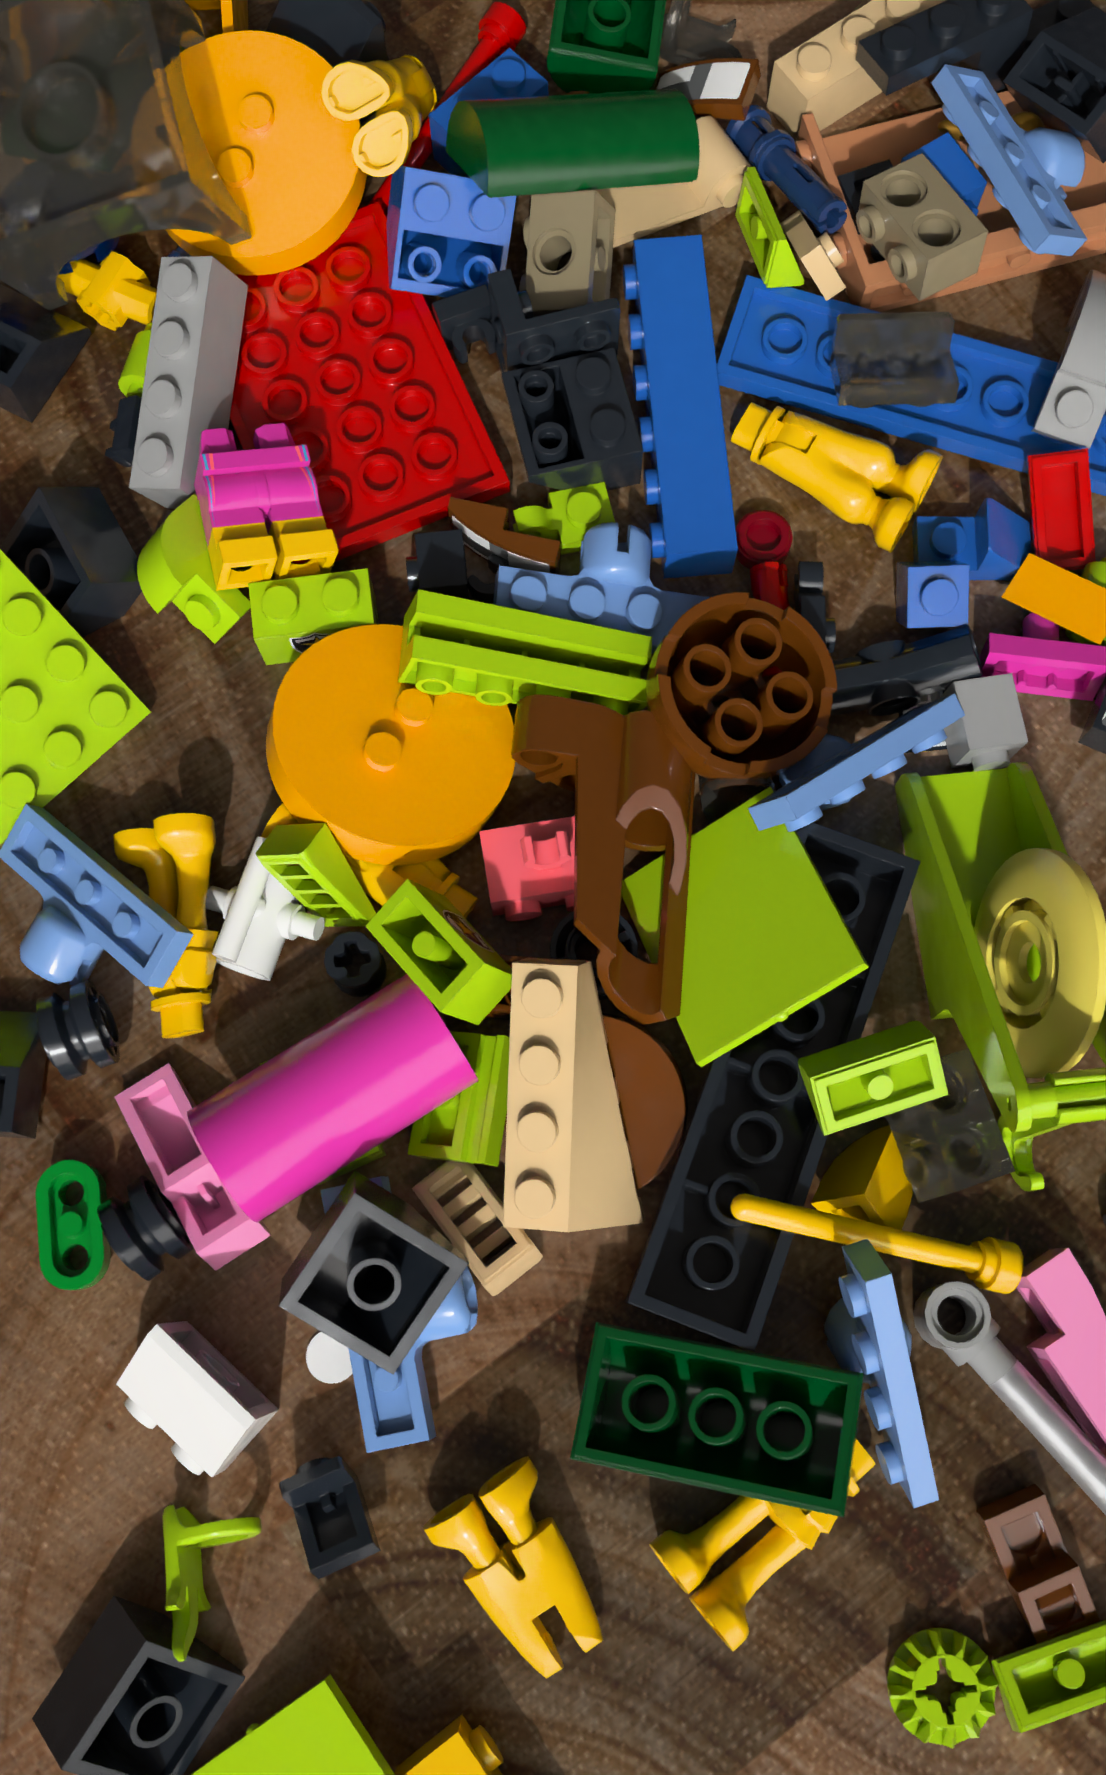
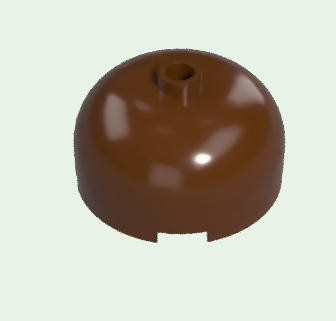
M733 592L713 596L701 601L685 612L657 646L646 680L648 711H652L660 728L677 751L684 757L692 772L710 780L729 784H748L770 779L788 770L811 753L828 731L826 727L831 714L833 693L837 691V678L832 658L824 641L813 626L791 607L788 606L783 610L766 601L748 598L749 593ZM773 666L778 667L782 671L775 675L762 677L763 671L773 668ZM712 702H716L721 705L717 709H715Z

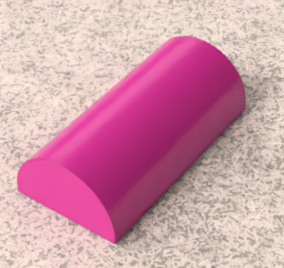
M405 974L187 1111V1117L198 1143L223 1185L243 1212L252 1221L258 1223L479 1080L431 1001L414 981Z

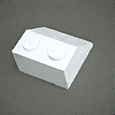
M187 1321L156 1324L146 1335L116 1384L129 1396L124 1405L132 1416L147 1428L153 1429L158 1425L176 1442L171 1447L174 1456L182 1465L196 1475H200L205 1471L211 1477H214L225 1471L279 1410Z

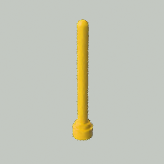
M750 1194L735 1196L730 1205L733 1216L740 1221L846 1245L868 1239L877 1252L964 1271L966 1276L973 1280L977 1287L1002 1294L1011 1293L1018 1286L1023 1273L1024 1264L1021 1249L1017 1244L1005 1240L986 1237L981 1241L973 1242L969 1246Z

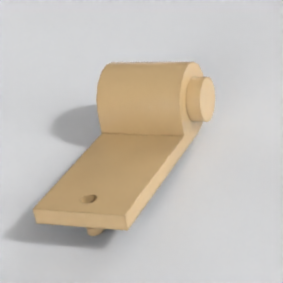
M705 116L696 120L700 146L697 180L685 183L596 189L616 210L613 248L720 207L730 208L738 204L744 172L747 170V167L752 166L714 117Z

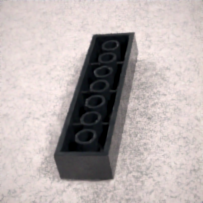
M810 823L796 830L869 968L790 1014L785 1021L773 1024L710 1062L625 1299L626 1303L755 1352L794 1233L740 1221L731 1212V1202L739 1194H750L804 1207L828 1135L824 1136L820 1129L800 1073L798 1059L861 1038L921 862L815 823Z

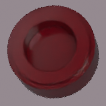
M756 510L746 514L736 526L738 546L736 558L748 569L765 562H779V565H781L789 554L793 539L789 523L780 514L770 510Z

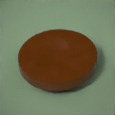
M602 1013L608 1039L606 1045L613 1077H616L620 1097L619 1108L626 1141L629 1140L634 1165L632 1168L636 1190H639L660 1174L675 1154L682 1140L688 1113L686 1086L681 1070L673 1055L652 1032L632 1020ZM506 1113V1120H505V1130H506V1124H507V1113Z

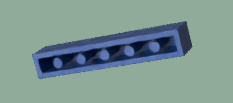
M702 235L634 240L632 264H623V291L625 300H635L636 314L628 315V340L630 350L640 349L641 365H633V389L635 401L645 400L646 417H638V433L643 452H650L652 469H645L643 472L646 505L656 504L657 522L649 523V539L652 541L651 558H661L663 579L730 574L733 572L738 546Z

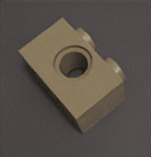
M596 190L531 195L530 216L525 219L523 228L524 242L528 250L526 274H523L521 277L519 291L527 290L534 317L609 299L616 210ZM572 251L568 264L564 268L557 270L561 258L566 253Z

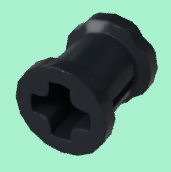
M351 931L340 934L325 951L324 964L327 973L334 979L335 984L342 992L352 997H365L373 994L382 986L386 978L387 965L377 944L369 940L365 934ZM361 953L366 962L369 963L361 965L360 976L351 977L344 966L352 964L353 954Z

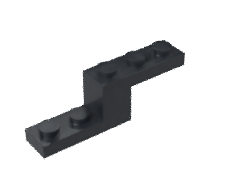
M946 0L858 41L856 61L886 96L940 71L945 64L984 72L994 90L998 92L1006 88L1003 80L1041 30L1093 8L1095 5L1090 0H1054L1033 10L1025 0Z

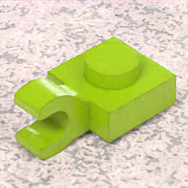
M605 482L550 492L548 494L549 509L541 506H525L513 510L516 522L513 524L514 532L560 541L561 555L581 551V542L591 527L602 523H616Z

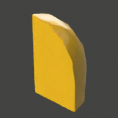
M895 1123L873 1130L853 1142L835 1158L824 1174L811 1202L818 1211L902 1230L913 1194L912 1168L906 1144Z

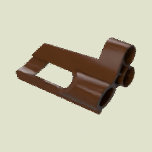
M542 694L525 696L516 704L511 749L512 759L536 773V780L542 783L550 781L563 789L575 792L574 926L597 947V975L604 992L616 1008L631 1020L642 1025L677 1017L680 1015L695 773L692 772L684 757L664 734L652 711H635L624 716L596 703ZM625 847L640 851H665L658 963H646L637 959L625 949L618 939Z

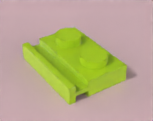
M450 1031L479 1081L413 1123L408 1155L498 1167L507 1113L510 1037L506 1035L487 1036L480 1033Z

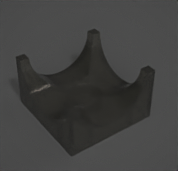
M0 0V280L47 310L69 304L64 282L58 277L62 267L75 255L105 240L130 233L161 229L203 232L219 237L230 245L252 238L247 215L236 204L221 180L201 137L188 98L182 72L180 45L186 49L206 40L201 19L185 0Z

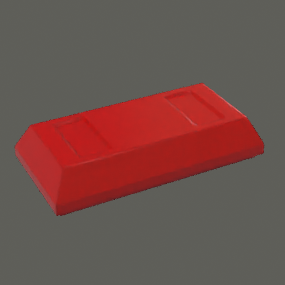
M1088 448L1027 456L1034 555L1067 571L1084 569L1088 563L1096 561Z

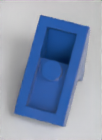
M985 498L975 517L917 516L912 526L913 562L957 560L970 565L969 580L1012 581L1029 553L1032 554L1030 522L992 498Z

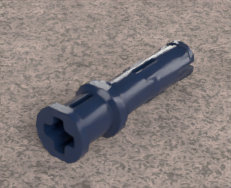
M751 105L745 121L730 120L726 129L727 135L743 156L749 160V164L756 168L761 180L773 181L821 234L825 232L828 235L833 234L843 226L847 219V213L844 211L847 209L846 203L837 194L833 193L821 178L796 155L794 139L785 130L775 129L772 126L770 115L761 106ZM752 121H754V122L759 126V128H757V127L752 123Z

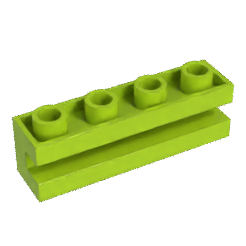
M418 589L404 616L398 682L415 685L419 691L432 695H443L453 692L475 696L476 700L480 703L491 706H502L509 703L517 704L523 697L535 694L559 696L600 704L625 716L630 712L641 711L647 706L646 680L640 679V672L651 659L652 637Z

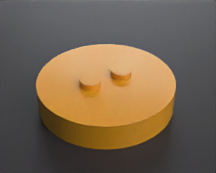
M242 30L215 35L199 41L174 57L161 70L148 88L141 102L133 133V158L137 179L147 202L164 229L191 256H213L234 274L259 276L280 273L301 266L323 253L341 236L353 219L360 205L367 174L362 172L356 165L351 151L354 136L362 126L360 119L344 121L333 117L325 108L321 96L322 83L327 73L333 67L306 45L289 37L265 31Z
M389 624L362 625L338 631L316 642L296 659L285 674L278 689L267 727L266 757L271 779L280 799L299 824L326 823L344 855L381 865L403 866L433 861L447 856L471 841L488 822L510 784L516 762L512 759L511 755L514 731L513 719L508 705H486L477 701L475 696L453 692L443 695L427 694L419 691L415 685L398 682L403 626Z

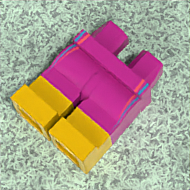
M285 423L264 424L257 428L253 438L255 449L237 451L233 432L227 428L205 429L201 432L199 460L194 487L197 499L199 500L216 591L249 587L248 583L270 581L273 571L276 580L331 572L339 550L333 530L326 527L319 503L316 480L313 471L309 467L311 460L307 445L295 446ZM311 559L308 563L302 565L291 563L292 561ZM252 566L250 569L245 571H235L231 569L236 567Z

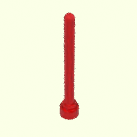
M494 2L488 8L479 22L478 45L433 111L492 63L496 57H499L509 48L513 51L516 49L526 34V25L519 13L511 6L502 2ZM429 116L422 125L418 137L412 142L407 160L402 166L421 169L433 151ZM392 174L387 176L368 204L379 201L386 217L388 214Z

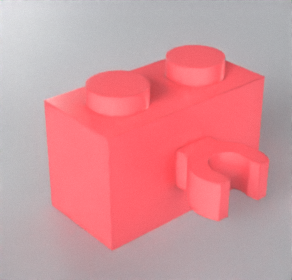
M575 816L479 831L493 916L505 914L507 921H524L541 916V908L566 905L567 911H574Z

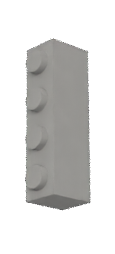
M213 256L161 257L129 488L168 509H176L191 495H196L194 481L199 460L201 432L205 429H228L248 285Z

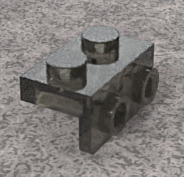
M906 312L838 315L835 321L830 369L838 406L852 405L857 408H870L875 405L910 404L917 407H927L933 404L956 403L959 380L950 352L955 324L952 313Z

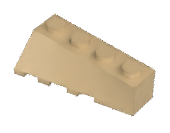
M863 0L848 16L774 61L767 108L795 141L798 138L802 115L813 113L819 131H822L882 92L856 61L858 41L946 0Z
M528 957L512 962L503 1227L575 1232L639 1224L645 1221L641 1198H638L632 1171L634 1165L629 1140L626 1141L619 1108L620 1097L616 1077H613L606 1045L608 1039L593 966L590 960Z

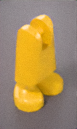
M527 1456L503 1468L484 1483L479 1490L478 1496L488 1512L501 1526L509 1541L498 1547L488 1529L482 1509L473 1494L462 1496L440 1510L424 1525L423 1530L432 1544L459 1550L466 1556L473 1567L464 1575V1582L491 1620L520 1655L547 1679L563 1669L564 1665L551 1635L538 1617L540 1614L555 1605L567 1629L584 1652H588L602 1642L603 1636L580 1572L554 1519L547 1517L536 1523L530 1510V1498L538 1480V1471Z

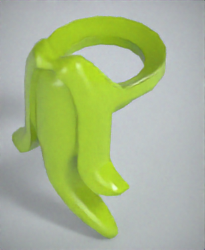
M170 1505L164 1509L162 1521L166 1574L165 1610L172 1612V1652L178 1662H183L187 1658V1653L197 1630L198 1612L208 1611L211 1608L203 1587L201 1549L233 1543L256 1536L262 1530L259 1517L235 1518L200 1524L184 1506L175 1509L174 1505Z

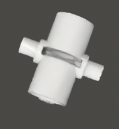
M256 837L238 887L234 886L230 890L211 886L208 889L206 909L222 913L225 919L212 955L216 956V962L244 975L270 981L285 940H295L298 936L317 941L323 933L325 921L323 917L306 913L304 906L300 905V902L261 864L256 856V851L266 838Z

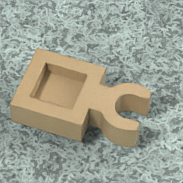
M799 210L780 223L781 227L825 300L828 301L844 290L846 286L835 270L844 260L828 233L825 232L816 238Z

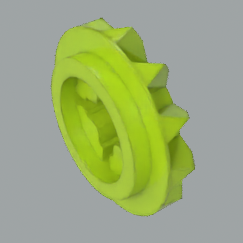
M947 1628L925 1629L907 1638L895 1652L887 1676L889 1700L894 1713L902 1725L923 1743L929 1742L953 1749L956 1743L969 1738H979L980 1730L988 1718L996 1714L994 1701L996 1687L999 1683L993 1673L987 1655L973 1640L964 1634ZM940 1658L941 1664L946 1668L948 1676L953 1681L962 1682L965 1686L969 1685V1687H961V1691H956L950 1695V1706H947L948 1715H946L940 1702L934 1695H925L922 1691L916 1692V1690H926V1686L937 1683Z

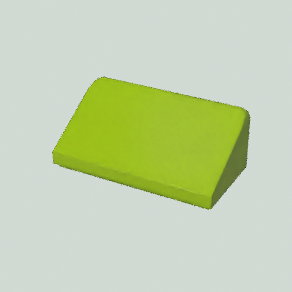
M747 167V170L744 172L735 216L763 284L766 285V288L804 285V278L755 167Z
M911 1021L798 1059L802 1079L824 1136L948 1095L936 1038L920 1021Z
M1106 1619L991 1660L995 1677L999 1683L998 1687L1006 1715L1013 1731L1023 1733L1106 1703Z

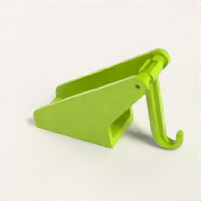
M1026 761L1011 763L1007 768L922 777L917 772L904 773L895 784V793L905 856L921 861L911 888L931 1020L954 1018L1002 1114L997 1123L998 1139L1003 1158L1011 1176L1024 1191L1044 1189V1178L1041 1173L1036 1172L1032 1160L1033 1137L1073 1123L1106 1120V1067L1047 1073L1044 1082L1027 1083L974 932V926L987 886L996 871L1006 860L1018 852L1032 848H1048L1058 850L1066 855L1068 854L1032 768ZM1035 944L1032 945L1027 956V970L1033 982L1036 981L1041 970V956ZM1106 1005L1098 1032L1092 1042L1105 1065Z

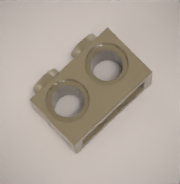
M923 153L863 181L859 211L856 214L858 230L862 238L867 243L873 244L885 258L895 279L900 283H905L919 301L978 272L988 230Z

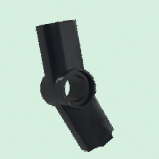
M969 625L908 644L902 640L876 643L860 650L855 657L833 660L837 678V691L833 693L830 716L868 710V714L872 716L900 713L920 703L922 696L947 690L954 681L984 677L978 648Z

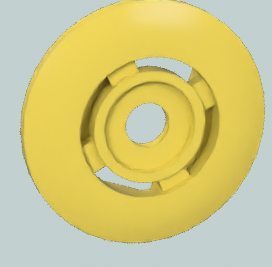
M1048 848L1025 849L1006 860L991 879L980 903L974 932L1024 1076L1045 1079L1047 1073L1069 1071L1088 1051L1098 1032L1106 1005V921L1098 894L1080 865L1071 857L1058 850ZM1033 944L1037 946L1041 956V970L1034 982L1031 980L1027 970V956Z

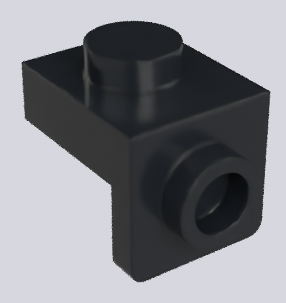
M323 1457L306 1462L297 1469L294 1476L279 1483L282 1498L293 1508L310 1572L318 1579L381 1551L359 1479L342 1457Z

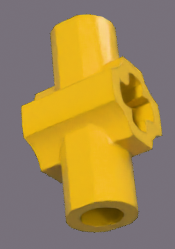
M111 251L109 256H105L100 265H97L78 256L69 255L65 257L57 272L59 288L78 297L76 300L82 310L93 317L100 325L116 331L118 327H123L128 318L144 325L152 323L157 289L150 286L151 283L145 272L135 266L127 257Z

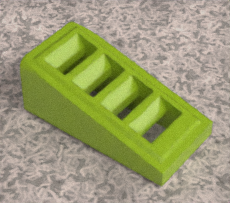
M326 823L276 825L256 851V856L261 864L313 915L324 918L325 927L366 926L375 916L376 912Z

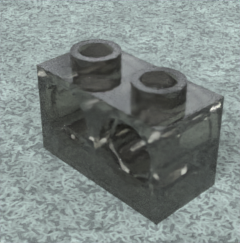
M969 1049L940 1057L948 1095L884 1116L889 1122L903 1160L904 1173L913 1187L918 1203L1015 1172Z

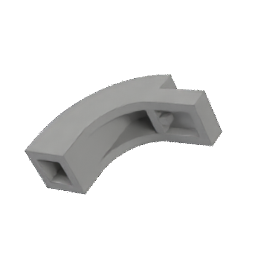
M1093 269L1086 275L1064 330L1069 332L1032 428V432L1082 449H1090L1106 411V274Z

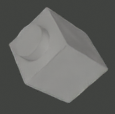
M1012 673L954 681L940 697L943 698L955 693L965 713V716L944 728L947 735L945 742L951 768L973 766L974 772L1001 769L1008 766L1010 759L1028 743Z

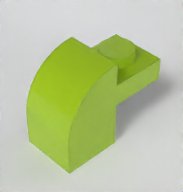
M195 494L191 495L165 519L142 548L137 562V576L146 600L157 614L173 602L186 615L188 621L194 627L201 630L216 644L244 616L251 606L250 601L237 588L216 591L199 500Z

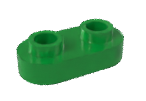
M63 1160L51 1165L41 1175L36 1187L40 1268L50 1284L63 1290H83L94 1286L106 1274L111 1259L110 1244L103 1233L102 1223L97 1213V1207L107 1200L104 1178L92 1165L76 1160ZM79 1182L83 1186L84 1195L78 1204L72 1206L66 1199V1191L72 1183ZM82 1245L88 1252V1261L83 1268L77 1270L70 1263V1255L75 1247Z

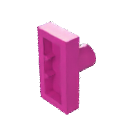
M1031 613L1023 619V637L989 633L980 654L983 676L988 677L1012 673L1016 692L1093 701L1106 677V646L1059 641V625L1035 613Z

